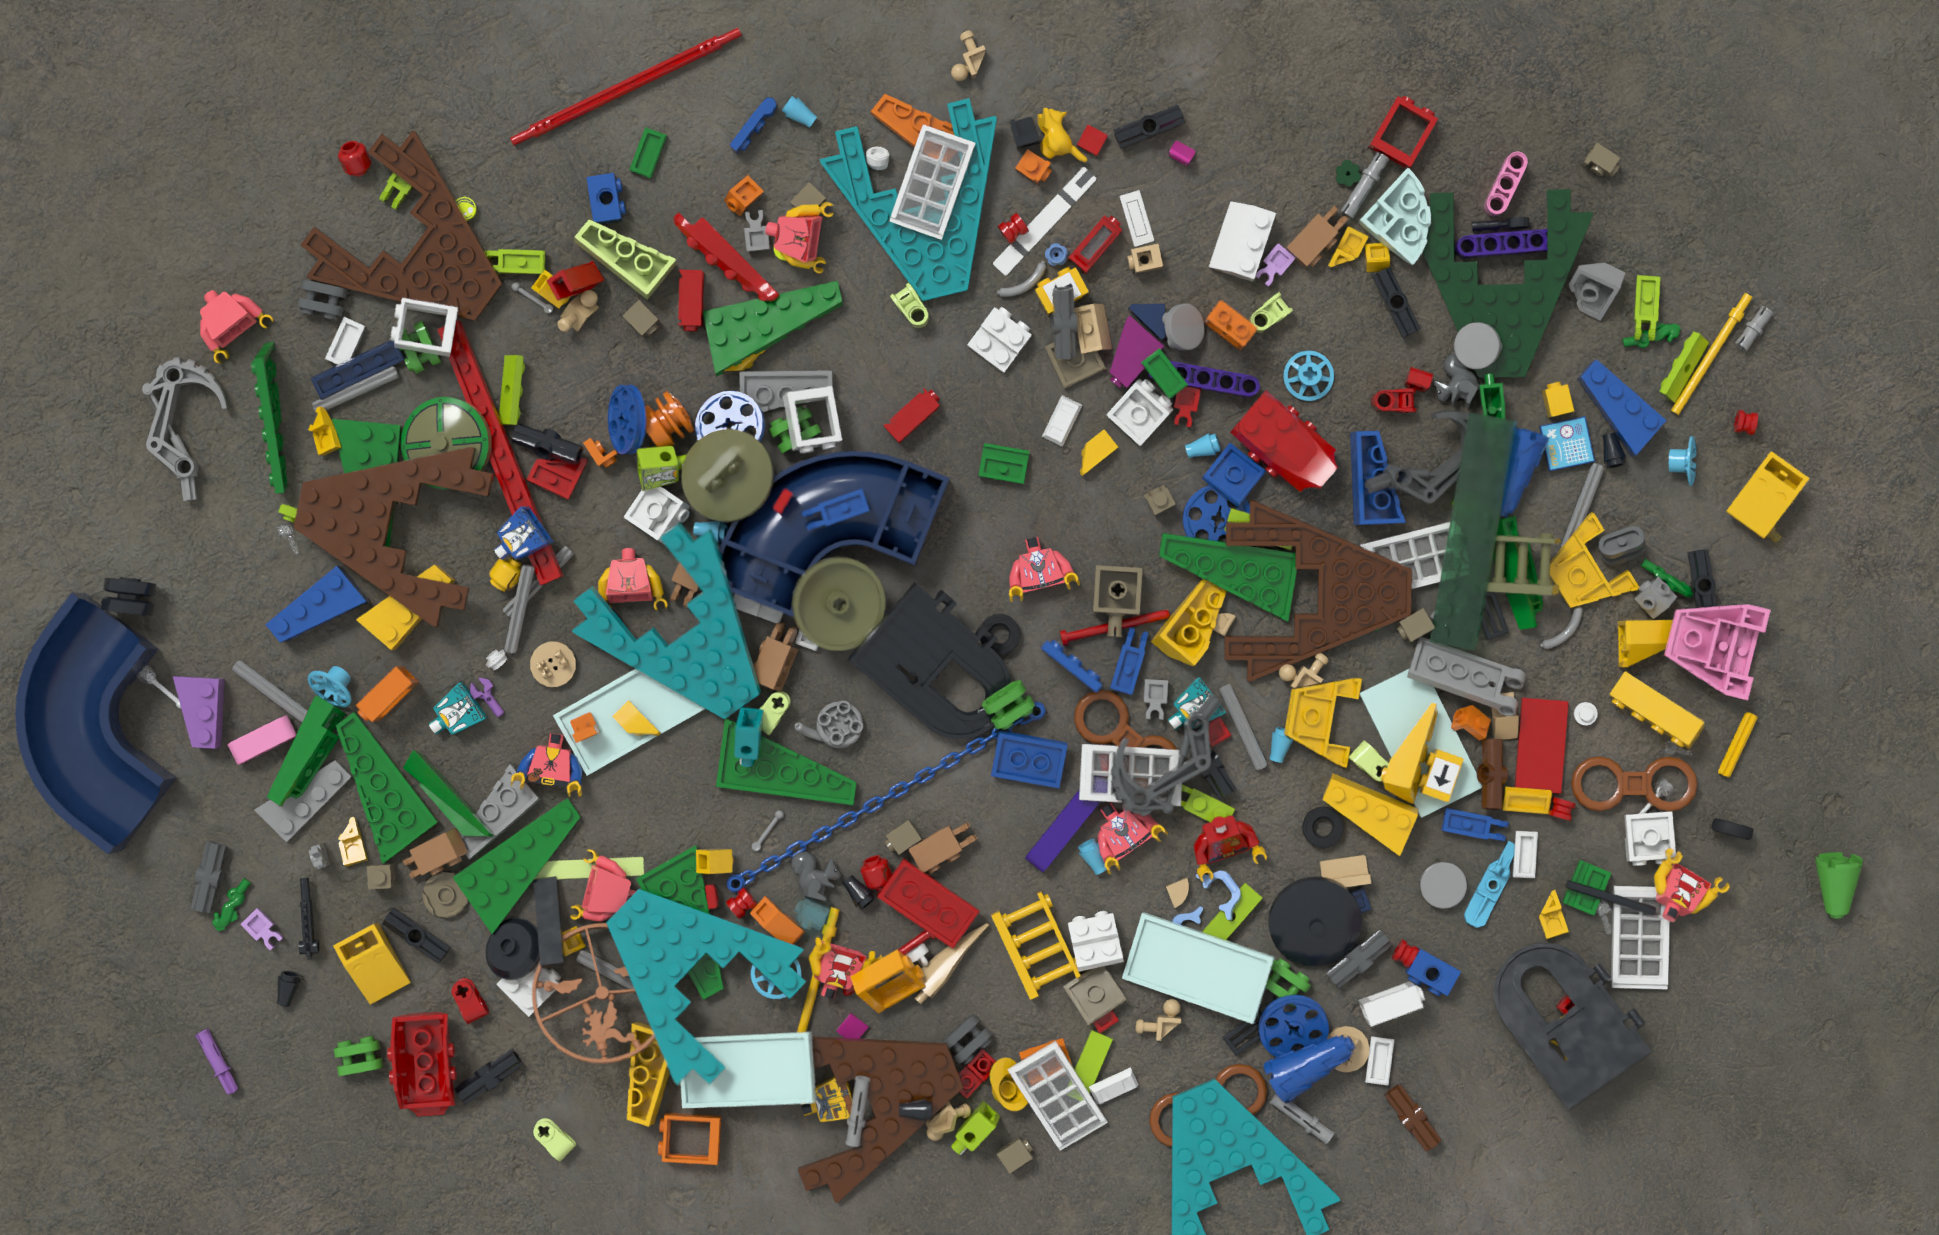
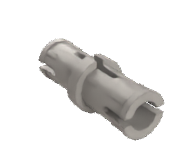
M1761 306L1751 322H1747L1745 325L1746 329L1735 342V345L1747 352L1757 336L1762 335V329L1774 313L1768 308L1765 309V306Z

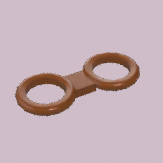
M1098 690L1097 692H1089L1080 699L1075 708L1074 722L1076 729L1085 740L1092 744L1105 745L1114 743L1116 746H1119L1122 739L1126 737L1129 740L1126 747L1144 748L1153 744L1160 745L1165 749L1178 750L1173 742L1163 736L1150 735L1142 738L1128 725L1129 713L1126 704L1120 696L1111 691ZM1099 699L1114 703L1120 715L1119 724L1116 729L1110 734L1103 736L1090 732L1083 720L1086 707L1091 702ZM1127 755V762H1126V766H1127V769H1128V773H1129V755ZM1135 756L1134 773H1139L1136 768L1137 756ZM1134 778V782L1142 788L1148 786L1147 779Z
M1670 756L1658 758L1649 764L1645 772H1624L1618 763L1606 757L1588 758L1577 766L1571 781L1573 794L1578 802L1584 807L1595 811L1612 809L1621 802L1624 796H1645L1651 805L1663 811L1681 810L1690 804L1696 795L1698 785L1695 772L1690 765L1680 758ZM1603 766L1614 773L1617 779V789L1613 797L1607 801L1598 802L1591 800L1584 794L1581 787V779L1589 768ZM1661 767H1676L1686 776L1688 783L1687 791L1678 801H1662L1652 791V776Z
M1235 1064L1226 1067L1216 1077V1080L1221 1085L1224 1084L1227 1078L1239 1073L1250 1076L1256 1082L1258 1088L1257 1098L1252 1105L1247 1107L1253 1115L1261 1110L1266 1101L1267 1086L1265 1079L1258 1070L1250 1065ZM1179 1093L1163 1096L1156 1101L1150 1112L1149 1123L1152 1133L1159 1142L1169 1147H1172V1137L1164 1134L1158 1122L1159 1115L1164 1107L1172 1103V1096Z

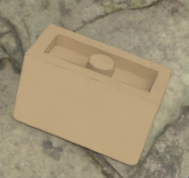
M1090 304L1074 308L1077 316V334L1081 354L1112 349L1104 304Z
M1365 855L1320 861L1322 877L1338 881L1345 887L1371 884Z

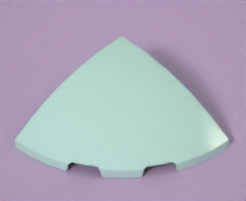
M1407 168L1359 220L1358 224L1400 258L1413 265L1427 243L1426 238L1431 224V213L1422 184L1415 174Z

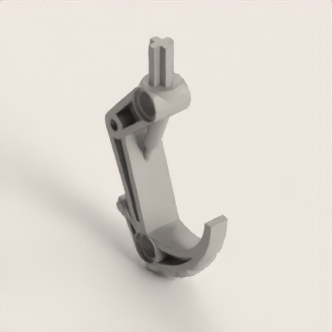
M174 357L173 360L159 365L156 378L151 384L146 383L142 387L143 393L150 395L157 408L146 447L173 471L177 479H181L183 501L197 500L194 477H198L199 465L194 458L189 456L179 435H176L172 429L180 386L203 384L214 391L220 400L222 409H229L222 386L216 381L217 378L212 373H208V369L204 365L198 366L197 361L192 359L183 362L181 357ZM177 369L180 377L177 381L173 382L170 375L172 371ZM163 390L158 402L154 394L156 391ZM185 461H189L191 464V469L188 473H184L181 469Z

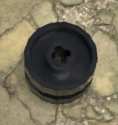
M120 577V579L104 578L103 589L106 592L118 594L117 597H103L101 610L153 616L154 604L150 601L140 600V596H154L156 592L155 583L142 582L141 579Z

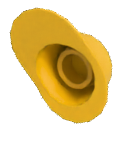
M1001 1058L993 1064L990 1071L992 1095L1004 1108L1010 1111H1019L1028 1104V1101L1008 1071L1010 1067L1017 1063L1011 1058Z

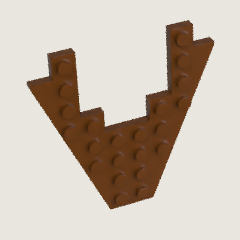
M412 130L401 147L384 134H381L368 153L423 194L410 214L428 228L402 263L385 250H382L369 268L317 227H313L301 246L319 260L306 277L399 302L402 301V298L458 307L457 316L477 320L503 285L500 276L418 133Z
M468 447L303 482L293 528L430 625L438 627L443 606L460 610L466 609L470 588L403 574L407 551L385 547L394 502L417 506L422 483L489 497L494 474L472 469L476 448Z
M1250 500L1249 521H1226V546H1295V569H1318L1317 613H1294V636H1224V660H1247V681L1256 680L1280 670L1283 665H1292L1411 615L1412 569L1254 500Z
M812 1036L814 1069L830 1064L838 1084L855 1079L856 1076L870 1078L867 1097L875 1117L865 1120V1126L862 1127L860 1139L862 1145L798 1167V1172L806 1191L828 1184L835 1203L839 1202L925 1123L924 1121L899 1117V1103L921 1099L932 1101L933 1116L963 1088L962 1080L947 1043Z

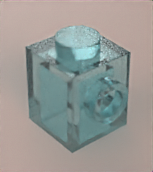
M805 897L804 901H798L793 913L797 914L795 920L799 921V926L807 930H811L813 927L821 931L831 908Z

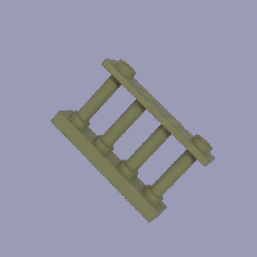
M1472 530V534H1464V539H1473L1474 543L1472 576H1470V580L1462 581V590L1556 595L1559 593V585H1553L1552 580H1549L1551 544L1561 543V538H1554L1553 533H1540L1539 537L1487 535L1486 530ZM1483 540L1496 541L1495 577H1492V581H1484V576H1481ZM1505 541L1519 542L1518 570L1515 582H1506L1504 577ZM1528 542L1541 543L1540 580H1537V584L1529 583V579H1527Z

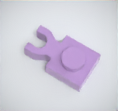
M1277 244L1263 261L1267 267L1259 270L1255 277L1258 279L1261 274H1267L1269 280L1265 285L1269 287L1273 282L1274 274L1277 273L1281 276L1296 257L1280 244Z
M256 908L240 924L256 941L262 937L265 946L269 950L275 947L270 942L272 936L276 937L278 941L284 938L279 932L271 929L274 923L260 908Z

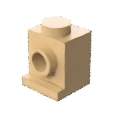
M1159 244L1131 249V255L1127 256L1130 270L1134 269L1135 274L1163 268ZM1142 256H1146L1149 261L1147 264H1142L1140 262V258Z

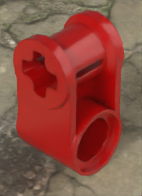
M1416 389L1381 390L1373 395L1371 405L1378 412L1415 413L1414 393H1416ZM1380 395H1385L1388 398V405L1386 407H1381L1378 404V397Z
M461 978L453 985L452 996L468 1025L489 1014L488 1007L472 980ZM461 986H467L468 991L465 994L464 992L460 993L458 989Z

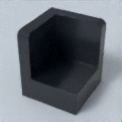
M1032 117L1017 121L1014 119L1010 120L1017 150L1039 144L1040 140Z

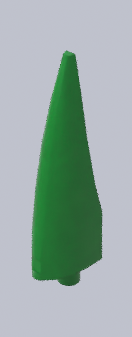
M1494 374L1484 375L1485 385L1479 386L1484 423L1498 474L1503 475L1505 456L1503 384H1495Z

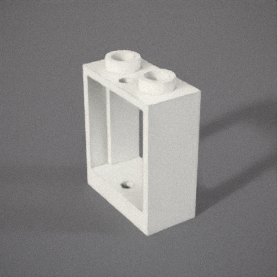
M402 298L401 304H396L394 318H399L397 327H392L391 340L395 341V348L450 357L458 307ZM407 309L447 316L442 347L402 340Z
M832 386L787 392L783 396L793 451L800 450V453L803 454L813 452V448L822 447L823 450L836 448V445L842 441ZM826 400L832 436L802 441L795 404Z
M1409 981L1358 1001L1366 1022L1370 1026H1374L1423 1008L1422 1001L1425 998L1421 988Z

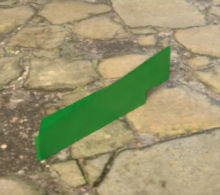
M1516 516L1485 522L1481 525L1482 529L1486 530L1487 535L1518 536ZM1487 540L1495 562L1496 541ZM1505 541L1504 577L1506 582H1515V578H1517L1519 542ZM1528 542L1527 579H1529V583L1537 584L1538 578L1530 543ZM1506 593L1519 629L1536 627V613L1541 611L1543 607L1542 595Z
M319 696L314 697L267 795L268 799L281 807L286 799L290 797L297 799L304 794L338 741L339 736L332 731L345 716V712Z
M413 750L403 768L420 782L419 786L463 836L493 837L494 833L439 770L435 769L421 752Z

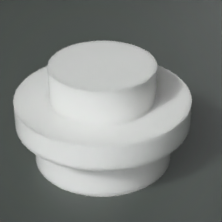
M494 650L487 656L488 662L486 666L488 668L491 667L493 670L498 669L508 659L505 656L506 652L504 650Z
M1580 703L1574 710V718L1581 725H1590L1597 718V709L1591 703Z

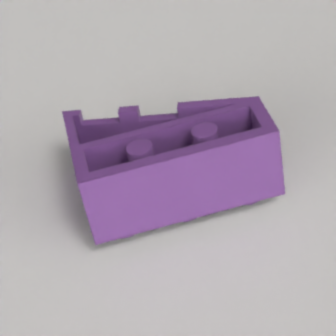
M173 676L191 746L197 748H221L225 679Z

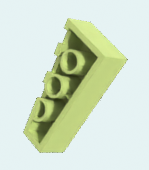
M588 220L574 237L575 243L647 300L676 266L675 258L666 256L651 247H646L591 220Z

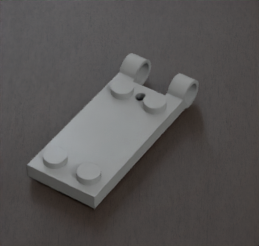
M1419 637L1407 677L1496 708L1500 714L1509 717L1516 714L1518 701L1511 696L1500 694L1503 682L1505 681L1506 685L1510 688L1520 689L1524 685L1526 674L1522 670L1513 669L1436 641Z

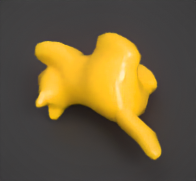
M1043 108V114H1038L1037 116L1038 126L1045 134L1040 144L1042 154L1052 159L1055 156L1071 153L1077 160L1087 162V157L1072 145L1069 135L1062 126V119L1067 112Z

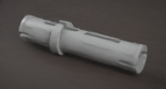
M1380 152L1376 153L1371 164L1362 172L1361 180L1341 209L1343 214L1348 217L1350 216L1352 219L1354 218L1374 183L1379 181V175L1390 160L1388 157Z
M866 1076L855 1077L850 1117L847 1118V1125L849 1126L846 1144L852 1147L860 1146L862 1127L865 1126L866 1122L864 1114L870 1078ZM860 1092H861L860 1104H859V1107H858L859 1096H860Z
M1277 1094L1271 1099L1270 1104L1304 1127L1305 1132H1311L1325 1144L1333 1137L1335 1132L1321 1124L1316 1116H1310L1293 1102L1285 1104Z

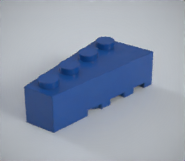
M1597 359L1592 361L1577 378L1590 399L1602 413L1604 419L1610 424L1618 439L1624 444L1631 457L1636 456L1666 422L1665 418Z
M1356 431L1350 433L1354 525L1406 523L1395 489L1386 487L1369 493L1368 488L1365 487L1367 479L1383 474L1384 469L1388 466L1380 432Z
M336 566L265 625L279 642H287L371 601L342 566Z

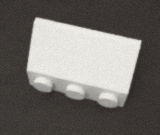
M1230 201L1209 268L1253 282L1276 213L1253 205Z

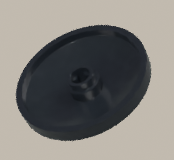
M1307 877L1289 884L1277 895L1269 911L1268 925L1272 941L1282 955L1297 964L1322 966L1339 960L1353 948L1361 932L1362 916L1357 900L1343 884L1326 877Z

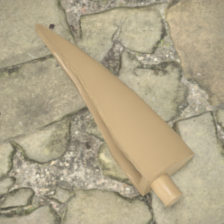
M987 923L961 937L954 949L949 946L943 949L928 962L926 967L921 968L924 973L922 979L925 987L915 997L920 1004L928 997L933 998L947 983L967 950L989 927Z

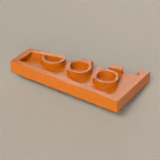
M887 94L882 96L870 112L872 116L914 148L923 125L954 135L951 123L943 122L932 117L927 112L914 109L911 105ZM926 140L922 154L938 160L943 145ZM947 147L943 162L949 163L958 151Z

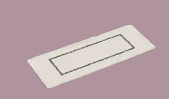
M1140 191L1121 195L1120 200L1134 246L1154 241Z

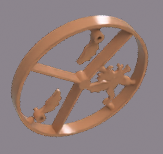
M600 923L577 928L563 936V942H565L569 938L586 931L599 983L596 994L541 1019L537 1006V988L544 986L547 992L555 989L561 994H570L573 990H577L582 979L563 981L560 984L546 981L543 984V982L538 981L543 969L539 963L533 980L532 1003L540 1028L551 1043L560 1051L583 1062L611 1064L627 1060L639 1054L651 1045L656 1038L653 1034L641 1045L639 1040L635 1039L634 1033H628L627 1037L624 1038L618 1030L609 1029L614 1026V1022L617 1020V1009L614 1008L612 1002L615 995L636 993L635 989L608 991L606 987L602 986L589 935V930L609 929L607 923ZM625 967L614 970L616 974H621L623 978L629 976ZM597 998L601 1001L607 999L610 1001L607 1012L603 1017V1024H601L602 1011L598 1014L597 1010H594L592 1014V1009L588 1003ZM582 1005L585 1013L590 1016L585 1019V1023L589 1021V1026L592 1027L590 1031L582 1028L584 1031L583 1035L588 1034L591 1036L588 1040H583V1042L588 1047L591 1041L595 1040L597 1049L601 1051L603 1057L601 1059H592L566 1050L550 1036L543 1023ZM614 1037L621 1043L633 1041L635 1050L628 1054L608 1059L606 1057V1049H608L606 1039Z

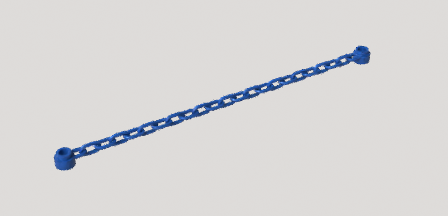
M1034 702V707L1041 709L1039 715L1036 716L1031 713L1028 715L1030 718L1026 721H1023L1024 718L1020 717L1010 728L1005 730L1011 732L1012 727L1018 723L1025 725L1033 720L1042 719L1046 712L1044 705L1040 702ZM995 727L992 730V735L985 739L978 737L966 745V750L960 753L952 752L944 756L940 761V765L934 768L925 767L918 771L912 781L897 783L889 789V794L886 796L871 798L864 803L863 809L858 812L849 811L838 818L837 824L832 827L825 825L812 833L811 839L805 842L799 840L789 845L786 853L783 855L768 857L761 862L760 868L757 870H746L741 874L731 875L727 880L728 889L738 893L743 887L745 888V885L755 879V874L760 871L769 872L777 868L781 863V859L787 856L793 857L799 852H804L807 845L813 841L816 843L824 841L832 835V830L839 826L841 828L850 826L857 821L858 815L863 812L872 813L883 806L884 800L889 797L899 798L909 791L910 785L916 782L919 784L925 783L934 777L935 771L938 769H949L958 764L961 756L964 754L979 752L985 748L987 741L992 738L998 740L997 735L999 733L995 732L998 729ZM980 741L979 744L982 746L973 750V747H970L972 744ZM955 755L953 758L957 760L947 765L945 760ZM929 770L928 774L931 775L921 780L922 777L919 775ZM903 785L902 788L905 790L895 795L896 792L893 790ZM877 800L876 802L879 805L872 808L871 810H868L870 809V806L867 805ZM853 814L851 818L854 819L844 824L845 822L842 819ZM826 829L825 832L828 834L818 839L819 836L816 834ZM800 844L802 849L792 854L793 850L790 849ZM772 859H774V862H777L775 865L771 866L768 869H766L768 866L764 865ZM747 873H750V874H748V877H751V878H750L749 880L745 881V878H744L743 876L746 875ZM734 879L740 881V886L738 888L732 886V881Z

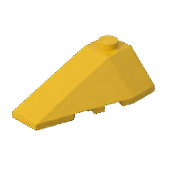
M1202 578L1164 623L1151 642L1167 656L1195 666L1209 647V640L1215 628L1216 618L1219 609L1222 607L1227 590Z
M1431 703L1390 759L1388 768L1384 767L1381 775V781L1384 783L1385 790L1411 804L1415 803L1419 790L1420 764L1426 762L1428 755V745L1425 744L1426 741L1430 742L1432 739L1438 715L1437 704Z

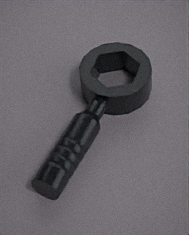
M1514 217L1508 218L1506 221L1472 222V231L1499 229L1501 227H1507V229L1530 227V218Z

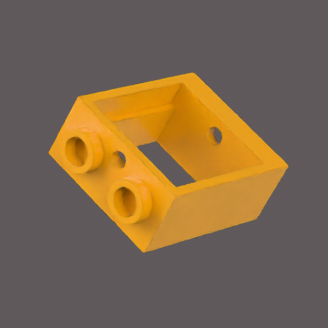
M898 949L850 976L856 994L877 1013L884 1011L925 987L922 979L924 973L920 966H915L908 955L904 956ZM901 971L905 972L904 974L898 976L897 978L891 980L879 988L875 987L878 984L889 979L890 977L896 975L897 973Z

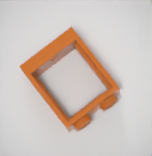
M1222 300L1219 301L1204 321L1206 326L1239 351H1241L1258 329Z
M396 666L356 705L360 709L358 711L359 715L367 722L369 720L372 722L380 721L419 681L404 666Z
M666 1112L664 1118H660L659 1132H663V1141H659L658 1155H662V1162L717 1165L719 1163L722 1116ZM672 1120L710 1123L709 1155L670 1153Z

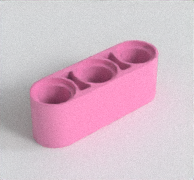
M1513 152L1505 159L1484 203V210L1489 216H1499L1507 209L1527 167V157L1522 152ZM1511 158H1518L1520 160V169H1514L1510 165ZM1505 178L1511 182L1509 190L1501 187V179ZM1496 199L1500 201L1501 209L1499 211L1491 208V200Z
M285 715L227 745L237 765H240L295 738L297 733L288 715Z

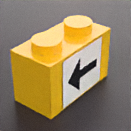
M1067 267L1057 273L1059 277L1053 280L1046 278L1037 284L1038 288L1035 289V293L1048 316L1053 313V288L1072 287L1074 289V302L1089 294L1076 267L1072 270L1070 267Z
M1434 749L1433 753L1430 752L1426 760V765L1428 766L1426 775L1422 774L1418 783V787L1421 788L1420 793L1449 802L1464 759L1438 749Z

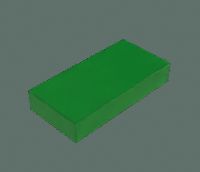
M645 127L629 171L652 179L667 135Z
M1160 348L1141 362L1169 399L1188 385Z

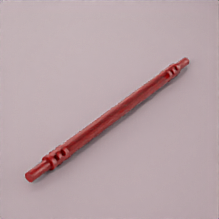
M736 28L719 37L714 36L711 39L705 40V42L699 43L676 56L530 125L529 129L510 137V140L515 146L534 136L537 138L585 113L721 49L722 45L741 37L742 34L739 28Z

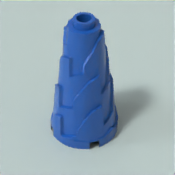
M1505 424L1503 475H1499L1496 470L1495 478L1497 479L1492 496V508L1495 509V514L1508 517L1509 513L1513 514L1514 510L1517 509L1524 489L1528 487L1534 469L1538 467L1550 437L1528 429Z
M1334 1036L1316 1045L1313 1043L1295 1052L1293 1050L1277 1058L1269 1059L1264 1063L1266 1075L1272 1072L1269 1082L1281 1101L1287 1104L1310 1089L1314 1083L1330 1074L1331 1070L1349 1060L1356 1047L1350 1036Z

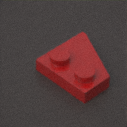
M581 458L578 464L573 465L559 459H536L526 480L569 501L588 460Z

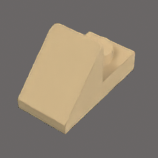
M1514 692L1500 693L1501 695L1514 698ZM1491 707L1494 739L1518 738V715L1504 716L1496 708Z

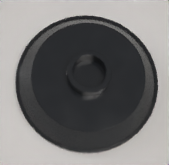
M511 918L502 922L494 933L490 935L485 955L488 967L496 976L505 980H518L527 976L536 967L540 960L538 931L532 922L523 918Z

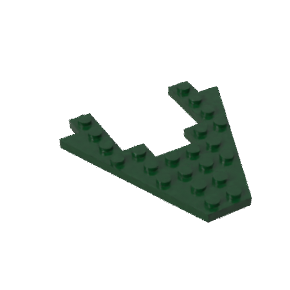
M1571 189L1547 190L1548 260H1524V284L1478 285V262H1455L1454 192L1430 193L1431 224L1428 228L1427 243L1423 254L1457 331L1459 332L1470 323L1482 322L1490 325L1497 331L1503 345L1499 357L1492 365L1483 369H1475L1478 378H1485L1484 375L1494 374V377H1526L1593 218V212H1571Z

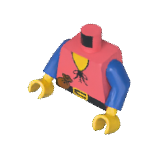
M550 733L548 746L538 745L537 748L531 749L521 760L516 773L511 777L510 785L513 786L515 781H520V789H523L526 778L527 782L567 788L569 797H571L573 790H578V796L581 797L582 768L577 756L572 754V750L562 748L564 735Z

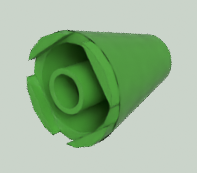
M1842 852L1821 853L1819 858L1815 857V864L1825 912L1830 914L1832 918H1844V915L1849 914L1863 866V859L1855 854H1851V858L1843 856Z

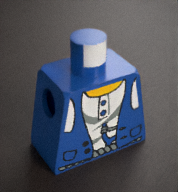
M521 506L497 532L503 543L497 546L494 551L502 560L510 554L515 559H523L552 544L554 541L529 506Z

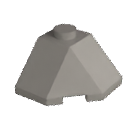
M1607 263L1580 265L1569 282L1571 292H1574L1579 311L1601 321L1621 288L1625 272Z

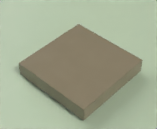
M1077 332L1075 333L1076 357L1056 359L1054 342L1045 346L1046 352L1064 389L1106 370L1098 351L1081 354Z
M1105 966L1089 969L1081 974V977L1075 978L1063 986L1088 1026L1127 1001Z

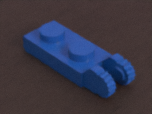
M768 97L759 105L730 143L731 150L738 154L741 150L744 152L752 142L750 137L754 132L759 133L766 123L763 121L765 117H772L774 111H776L777 103L774 98Z
M863 489L822 502L818 504L819 506L803 511L802 515L803 517H809L820 511L822 513L823 520L807 525L809 531L869 512L870 508Z
M1129 628L1110 689L1130 695L1133 694L1145 654L1144 648L1148 632H1143L1139 648H1134L1130 644L1135 635V628Z
M1445 808L1441 831L1486 840L1490 838L1505 841L1506 836L1503 834L1489 833L1490 825L1508 827L1509 822L1492 819L1491 816Z

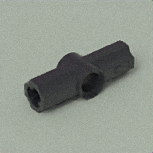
M1177 104L1155 114L1146 115L1140 120L1114 129L1113 132L1120 149L1183 125L1185 120ZM1151 121L1155 124L1156 129L1153 132H1146L1143 129V124Z
M1388 267L1372 275L1371 277L1385 303V308L1390 313L1401 337L1404 338L1420 330L1421 328L1408 304L1407 297L1402 292L1391 268ZM1392 297L1401 299V308L1397 309L1391 306L1390 300Z
M519 424L516 425L511 438L512 443L533 450L538 457L545 460H550L553 457L576 465L579 463L583 453L582 445L562 439L556 431L551 429H545L542 432Z
M1708 549L1687 552L1691 574L1690 587L1694 594L1695 607H1717L1715 597L1716 583L1712 577ZM1701 579H1706L1708 583L1705 591H1700L1698 588V583Z
M1210 748L1211 765L1208 769L1201 772V775L1205 780H1208L1216 796L1222 799L1236 790V787L1223 769L1225 767L1218 755Z
M395 907L392 908L382 925L404 939L408 945L417 948L438 964L451 948L448 944L430 933L425 926L417 924ZM414 929L419 930L422 934L419 942L414 941L411 937V932Z
M512 1048L493 1062H488L475 1071L473 1076L454 1088L458 1097L466 1105L484 1091L488 1092L504 1080L503 1078L523 1065L521 1058Z

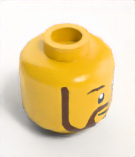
M512 556L509 559L505 558L503 560L499 558L489 572L491 584L503 592L513 590L519 583L521 562Z

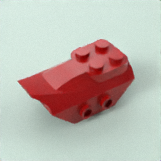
M1265 390L1230 433L1250 451L1247 455L1256 463L1261 461L1267 466L1265 470L1274 478L1279 476L1299 492L1304 488H1321L1338 468L1334 458L1336 449L1315 432L1317 428L1307 420L1304 423L1298 417L1300 413L1290 405L1288 407L1284 406Z
M424 1012L393 1017L391 1047L387 1050L388 1061H392L389 1081L391 1085L394 1084V1092L399 1108L409 1109L417 1116L444 1115L449 1106H455L453 1080H456V1067L452 1066L451 1057L455 1055L454 1044L450 1043L448 1014L443 1012Z

